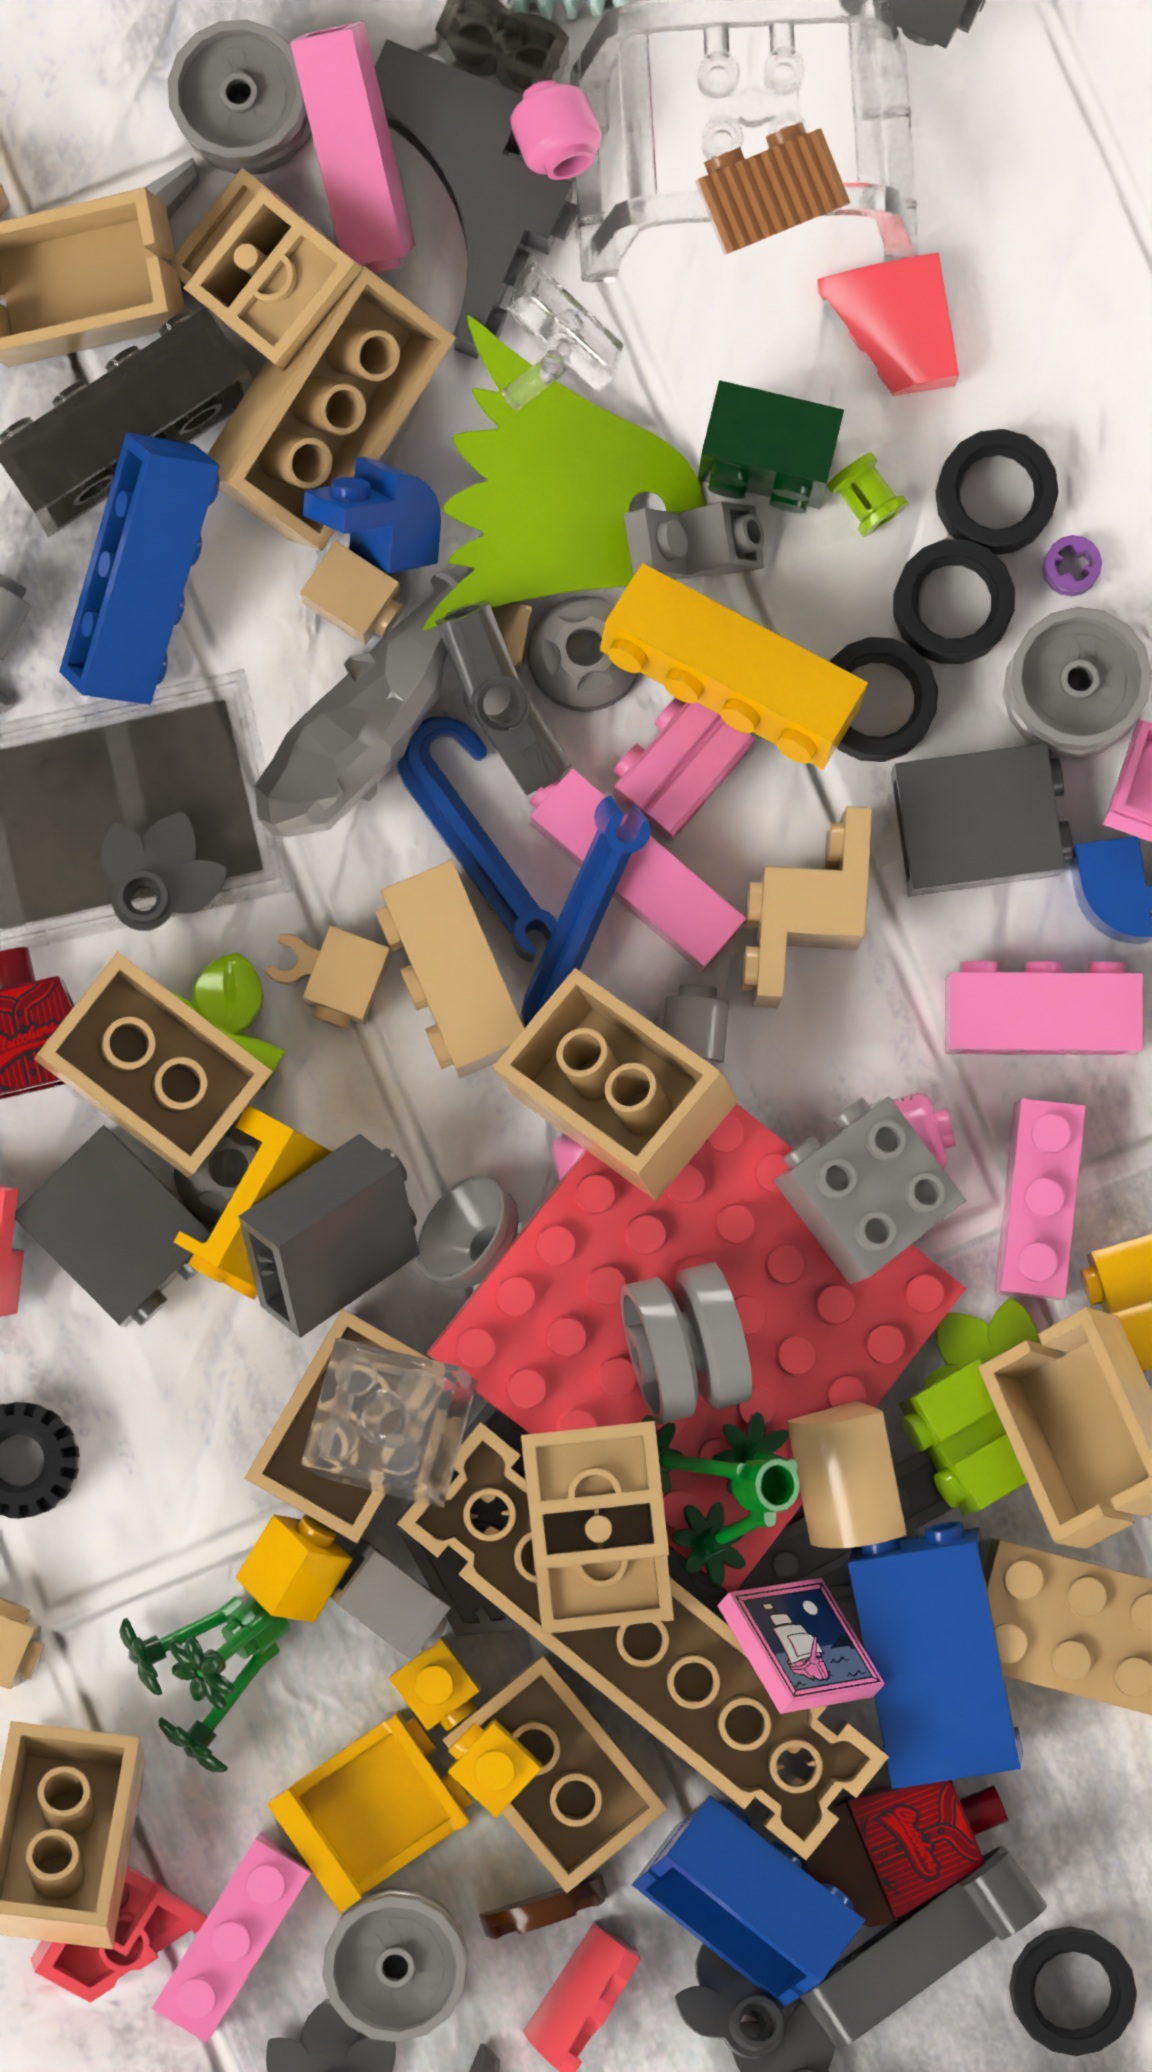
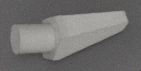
M192 157L145 186V188L166 204L168 220L172 218L200 182L194 158Z

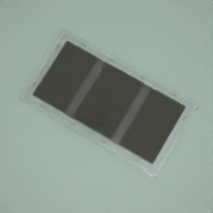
M244 668L158 687L155 689L151 705L104 699L0 723V951L17 947H28L29 950L129 928L118 919L113 910L112 891L114 884L104 872L100 861V847L107 831L114 822L126 825L141 837L158 820L178 812H185L196 837L197 855L195 860L214 861L227 868L225 883L220 892L201 911L294 891L293 885L296 879L289 868L283 837L273 836L257 817L255 784L267 768ZM141 889L134 894L132 904L137 910H150L156 903V894L149 889ZM173 913L170 918L184 916L192 913Z

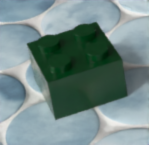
M719 380L701 453L698 480L709 483L708 490L710 492L728 498L743 499L746 492L770 497L769 504L772 507L787 512L806 513L807 506L820 509L844 409Z

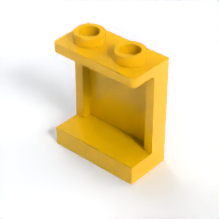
M247 1104L235 1127L261 1141L260 1148L207 1242L203 1243L181 1231L178 1232L173 1242L193 1253L187 1265L255 1300L258 1294L238 1216L332 1153V1151Z
M396 1712L279 1793L267 1804L340 1913L359 1901L366 1892L457 1829L460 1830L470 1823L471 1817L465 1808L473 1803L471 1796L449 1773L442 1776L428 1754L436 1750L437 1747L416 1716L405 1722L400 1713Z

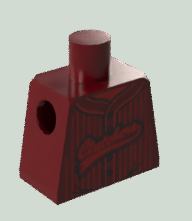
M17 947L0 951V1100L67 1085L35 1061L34 1058L75 1005L65 981L59 976L40 980L35 979L28 947Z
M951 1780L892 1789V1786L889 1785L862 1791L857 1798L853 1795L844 1797L891 1913L895 1918L911 1911L983 1865L985 1862L974 1835L1009 1821L994 1785L960 1799Z

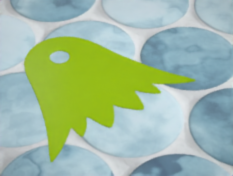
M467 315V321L475 346L491 378L500 390L495 392L487 389L473 388L472 393L480 408L499 427L498 429L461 432L452 437L458 452L487 481L477 483L457 493L443 505L442 509L453 519L482 532L483 536L464 544L448 558L450 564L474 568V571L466 576L440 602L423 626L424 631L437 627L435 621L444 617L448 612L467 604H475L485 600L489 602L491 608L517 601L565 592L627 587L633 578L624 514L629 513L632 499L641 492H652L662 499L665 511L676 513L705 506L701 484L694 470L675 448L648 430L608 412L550 378L507 347L470 315Z

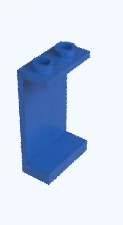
M945 1522L927 1527L924 1530L925 1536L903 1540L897 1538L878 1544L852 1548L848 1567L864 1649L885 1683L874 1696L884 1751L889 1756L886 1761L892 1789L1021 1769L1023 1748L1019 1727L1013 1726L980 1556L982 1542L980 1527L964 1529L962 1522Z

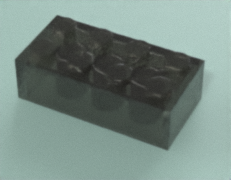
M206 307L194 315L190 310L175 315L159 329L160 338L142 350H139L137 346H131L123 350L106 364L105 368L108 371L106 374L88 386L84 381L69 386L52 401L55 408L35 421L31 417L23 418L2 432L0 435V465L48 537L108 498L126 432L191 443L233 414L252 384V378L248 367Z

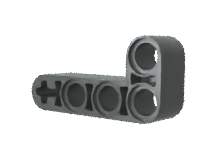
M999 1846L983 1855L985 1862L983 1865L897 1918L894 1923L886 1926L833 1965L821 1983L800 1996L802 2002L836 2049H841L861 2037L996 1936L999 1940L1012 1936L1035 1920L1047 1908L1046 1902L1006 1848Z

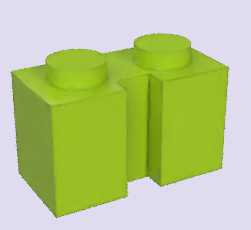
M980 1359L957 1368L898 1403L905 1415L901 1418V1424L907 1438L918 1451H926L938 1472L934 1475V1482L939 1493L950 1507L956 1508L958 1506L963 1516L984 1509L1027 1483V1479L979 1372L978 1367L982 1365Z

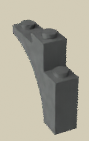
M386 39L375 65V71L388 127L402 136L428 162L444 185L455 207L463 230L468 266L463 305L453 333L456 336L454 350L478 359L479 352L469 329L467 315H470L499 338L508 314L507 310L500 308L501 302L509 285L517 289L520 287L532 257V253L524 250L525 246L549 255L555 238L566 241L571 232L579 210V205L571 202L573 182L567 179L552 180L547 175L537 174L529 169L525 162L509 156L510 153L521 155L511 130L510 117L516 105L523 100V94Z

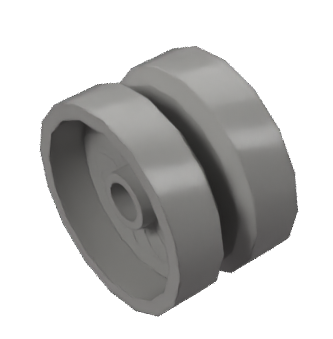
M247 19L219 21L195 33L176 54L168 77L169 108L180 131L192 148L213 167L233 174H237L242 167L251 174H265L288 163L307 142L311 128L292 48L274 29ZM237 94L245 98L250 95L248 100L242 104H234L232 102Z
M1074 607L1050 613L1028 630L1006 667L1003 698L1010 722L1027 743L1031 745L1047 743L1049 756L1080 759L1103 753L1126 735L1149 700L1152 670L1146 647L1127 623L1104 610ZM1072 673L1083 677L1081 687L1084 691H1076L1070 687L1068 678Z
M715 1262L678 1271L673 1293L659 1277L621 1286V1314L631 1362L641 1394L651 1416L657 1424L694 1416L699 1393L713 1409H721L750 1401L752 1395V1373L747 1343L731 1290L722 1271Z
M389 1888L365 1895L343 1913L326 1945L322 1976L330 2004L348 2026L374 2040L401 2043L428 2035L451 2016L464 1992L469 1953L460 1924L444 1904L418 1890ZM400 1955L407 1961L408 1971L403 1969L401 1978L391 1977L386 1974L388 1964L384 1960L388 1956Z

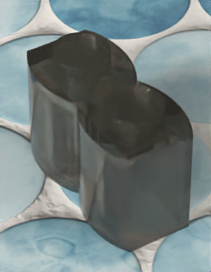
M447 0L435 27L437 52L447 63L477 76L494 75L504 87L521 94L532 85L541 81L553 80L559 84L569 61V37L558 25L539 15L523 12L510 13L499 0Z

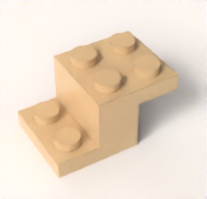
M243 167L175 253V259H171L168 264L178 270L179 279L185 284L183 288L283 370L363 269L339 249L338 244Z
M846 806L839 823L830 824V831H827L825 869L835 870L765 866L760 881L750 882L746 895L745 927L757 928L756 946H746L745 953H743L741 991H753L752 1007L777 1009L784 995L786 946L857 950L865 938L872 808Z
M655 1421L521 1435L542 1634L674 1620L667 1558L669 1556Z

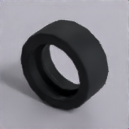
M1007 429L980 431L961 441L945 460L935 490L938 516L949 535L954 539L970 540L989 548L995 555L1014 553L1034 542L1049 523L1059 494L1056 469L1045 449L1027 435ZM1002 456L1015 460L1026 469L1033 482L1034 499L1030 511L1020 522L1008 528L992 529L979 525L967 515L961 504L959 487L962 477L973 463L984 457Z
M944 539L923 547L905 564L893 593V617L902 639L921 656L939 664H964L985 656L1002 639L1015 611V586L1006 565L989 548L970 540ZM944 566H963L976 572L985 581L991 595V611L985 624L975 633L963 638H945L933 633L922 622L917 610V592L921 582L932 571Z
M868 637L847 644L830 659V663L849 673L869 663L888 664L901 671L909 680L914 693L913 712L908 722L897 732L883 737L867 736L853 729L850 725L837 747L839 751L860 761L885 762L906 755L924 739L937 712L938 686L931 666L914 648L894 638Z
M1072 1926L1045 1931L1026 1944L1013 1964L1009 1985L1013 2011L1031 2038L1052 2052L1072 2056L1100 2052L1119 2039L1133 2018L1137 1997L1132 1968L1120 1950L1096 1932ZM1069 1952L1087 1954L1098 1961L1108 1974L1111 1986L1109 2006L1101 2018L1088 2027L1075 2030L1057 2027L1045 2019L1037 2007L1034 1993L1037 1975L1045 1963L1059 1954Z

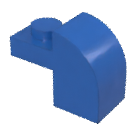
M356 457L354 477L335 478L332 480L331 486L305 491L303 516L343 534L350 533L349 550L373 566L388 573L438 564L441 512L435 493L422 479L374 458Z
M1132 836L1075 844L1073 847V858L1070 859L1075 896L1086 919L1098 931L1120 942L1143 944L1151 940L1152 885L1146 886L1139 837Z

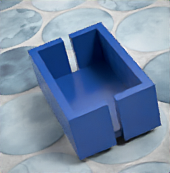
M710 1795L673 1828L632 1883V1886L782 2008H785L803 1993L805 1994L823 1981L865 1920L852 1910L853 1903L842 1891L829 1884H820L802 1870V1863L795 1853L782 1844L776 1842L769 1843L750 1827L751 1822L742 1810L727 1801H717Z

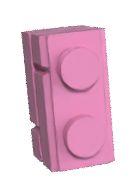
M674 698L654 722V725L661 732L645 750L636 743L613 770V773L620 778L614 786V794L629 808L636 804L649 821V824L671 842L748 754L755 743V738L750 733H742L731 728L714 711L697 702L686 703L677 698Z

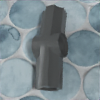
M485 600L475 604H467L448 612L444 617L435 621L462 687L463 702L467 712L477 720L524 794L529 795L537 791L541 786L546 788L561 778L563 773L572 764L531 702L527 688L520 682L489 602ZM498 685L508 686L510 690L508 707L496 715L485 714L483 700L486 693Z

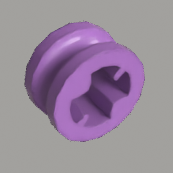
M1070 535L1060 538L1052 544L1043 561L1042 571L1046 583L1053 591L1060 595L1070 597L1082 595L1092 588L1101 573L1102 559L1100 551L1092 541L1083 536ZM1069 550L1074 559L1084 556L1089 566L1083 568L1081 575L1086 578L1075 582L1074 577L1070 573L1060 576L1056 570V566H1059L1063 561V557L1059 555L1060 553Z

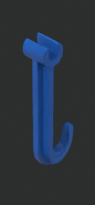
M430 717L421 723L411 737L403 757L397 762L398 774L406 790L512 936V946L515 953L522 960L533 963L537 949L527 938L526 933L530 930L541 931L546 940L549 941L557 920L548 911L540 909L430 754L431 744L440 737L454 739L476 761L484 760L487 755V748L479 736L464 722L451 717Z
M611 795L601 800L596 807L594 819L595 825L598 828L524 996L521 1009L524 1028L572 970L576 968L580 971L631 853L640 850L649 840L651 832L649 821L636 804L632 805L627 820L621 826L619 825L625 814Z

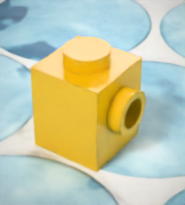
M273 1514L235 1578L271 1616L315 1623L353 1559L334 1540L337 1536L336 1532L314 1518L304 1515L302 1519Z
M443 1636L430 1649L420 1652L413 1661L410 1660L389 1677V1680L427 1731L439 1722L446 1731H449L477 1709L471 1698L480 1692L481 1686Z
M495 1719L484 1730L474 1722L448 1750L456 1758L449 1766L448 1773L495 1818L542 1769V1763Z

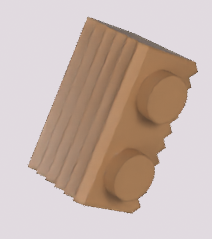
M799 122L766 136L765 138L770 149L745 159L741 147L703 162L708 175L698 178L695 183L724 255L851 203L821 128L806 133L803 123Z

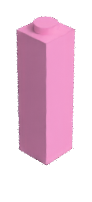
M364 21L302 34L291 41L290 44L339 249L356 263L367 267L373 273H380L400 267V257L410 252L416 246Z
M572 768L562 780L559 778L546 788L541 786L533 795L529 803L536 810L530 816V825L581 868L598 829L594 819L596 807L606 797ZM626 814L624 815L619 826L624 824L627 820L628 816ZM651 835L644 847L637 852L631 853L613 894L615 899L701 973L707 969L742 929L746 918Z

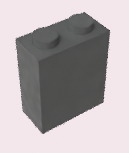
M1047 743L894 764L891 770V779L908 897L1057 877L1065 870L1064 859L1073 858V840L1070 824L1068 821H1058L1055 797L1064 796L1062 766L1059 758L1049 759Z
M105 1125L16 1210L15 1220L122 1327H126L133 1319L140 1327L144 1325L168 1301L161 1293L163 1289L179 1274L188 1281L198 1272L187 1265L193 1253L173 1242L178 1232L181 1231L203 1243L207 1242L212 1233Z
M359 1133L238 1216L260 1306L299 1338L419 1255L414 1231L417 1219L408 1203L404 1184L407 1180V1172L403 1163L394 1152L387 1148L381 1150Z

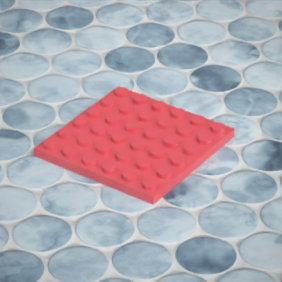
M736 1104L657 1201L585 1149L426 1354L526 1434L639 1423L645 1415L651 1414L641 1394L626 1342L621 1314V1286L659 1277L673 1293L678 1271L715 1262L727 1281L740 1316L752 1373L751 1399L740 1404L713 1409L699 1393L694 1416L668 1422L674 1423L676 1429L669 1448L680 1451L684 1456L711 1460L713 1455L723 1450L733 1449L726 1441L722 1432L723 1425L732 1424L746 1434L748 1422L755 1412L761 1413L764 1417L765 1435L780 1429L788 1431L787 1420L856 1400L876 1408L966 1290V1287L912 1244L869 1278L850 1285L772 1181L789 1168L782 1158L793 1148L740 1105ZM656 1423L657 1431H658V1429L661 1428L664 1424H657V1423ZM789 1434L782 1447L773 1452L784 1459H794ZM673 1469L669 1473L671 1491L669 1493L663 1492L668 1546L685 1560L693 1549L681 1547L675 1544L671 1538L675 1531L690 1530L683 1513L685 1506L693 1505L706 1519L710 1507L714 1503L720 1502L724 1510V1526H728L751 1514V1511L741 1506L734 1495L727 1491L728 1477ZM800 1489L798 1497L791 1507L785 1511L776 1512L777 1520L773 1527H758L744 1534L738 1542L731 1545L741 1554L746 1565L744 1568L735 1569L724 1564V1581L718 1586L725 1592L737 1591L801 1507ZM704 1565L701 1569H699V1571L703 1573L706 1577H708L706 1567Z

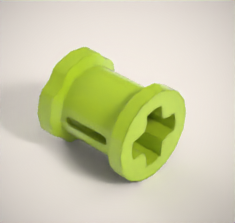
M872 452L863 455L849 464L826 485L832 494L840 493L860 521L858 531L863 537L872 534L886 525L909 505V502L903 495L896 496L875 468L878 460Z

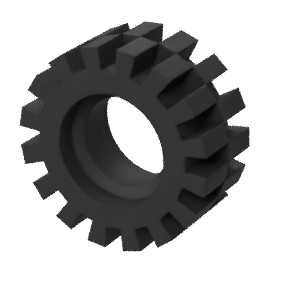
M25 1402L0 1405V1444L11 1436L26 1435L33 1438L40 1445L44 1454L43 1469L33 1482L24 1486L9 1484L0 1476L1 1516L21 1519L48 1512L55 1508L58 1502L67 1497L72 1490L70 1487L73 1480L77 1479L79 1472L77 1457H80L79 1447L75 1445L72 1437L74 1433L69 1425L64 1424L58 1414L42 1407V1405Z

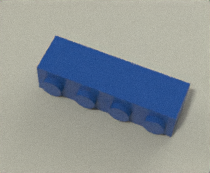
M126 432L59 670L81 695L151 705L156 686L165 677L168 664L166 651L173 627L179 623L184 612L185 598L183 592L190 568L197 562L201 553V530L208 506L212 505L219 490L218 471L220 465L195 444Z

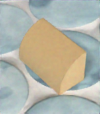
M856 1400L786 1421L793 1458L798 1463L796 1472L799 1476V1489L811 1545L822 1548H852L878 1544L907 1536L882 1410Z

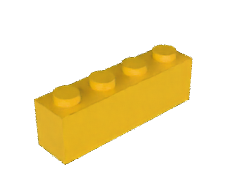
M644 563L640 565L606 619L599 650L607 654L609 659L622 670L630 673L641 672L663 684L666 690L675 698L686 703L697 702L719 714L723 721L731 728L742 733L753 732L777 745L778 749L789 759L803 764L811 763L822 770L827 766L858 714L868 682Z

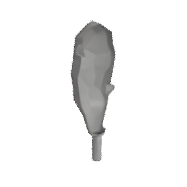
M455 565L449 573L438 571L430 580L434 587L433 594L386 634L369 653L350 656L344 663L348 674L286 733L273 760L255 784L257 817L273 836L292 837L330 830L361 799L371 801L376 795L378 782L403 757L411 737L440 698L444 663L448 652L438 627L424 631L423 626L440 602L466 576L473 572L474 568ZM392 691L395 694H397L402 700L397 699L395 697L388 698V696Z

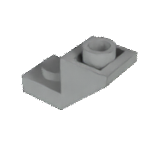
M721 501L681 513L643 508L624 514L633 576L642 563L674 580L755 571L765 568L762 554L764 531L757 518L755 506Z
M362 1538L349 1554L353 1560L330 1597L401 1654L413 1661L421 1649L426 1651L438 1641L446 1627L447 1619L445 1615L451 1607L436 1593L396 1566L383 1552Z

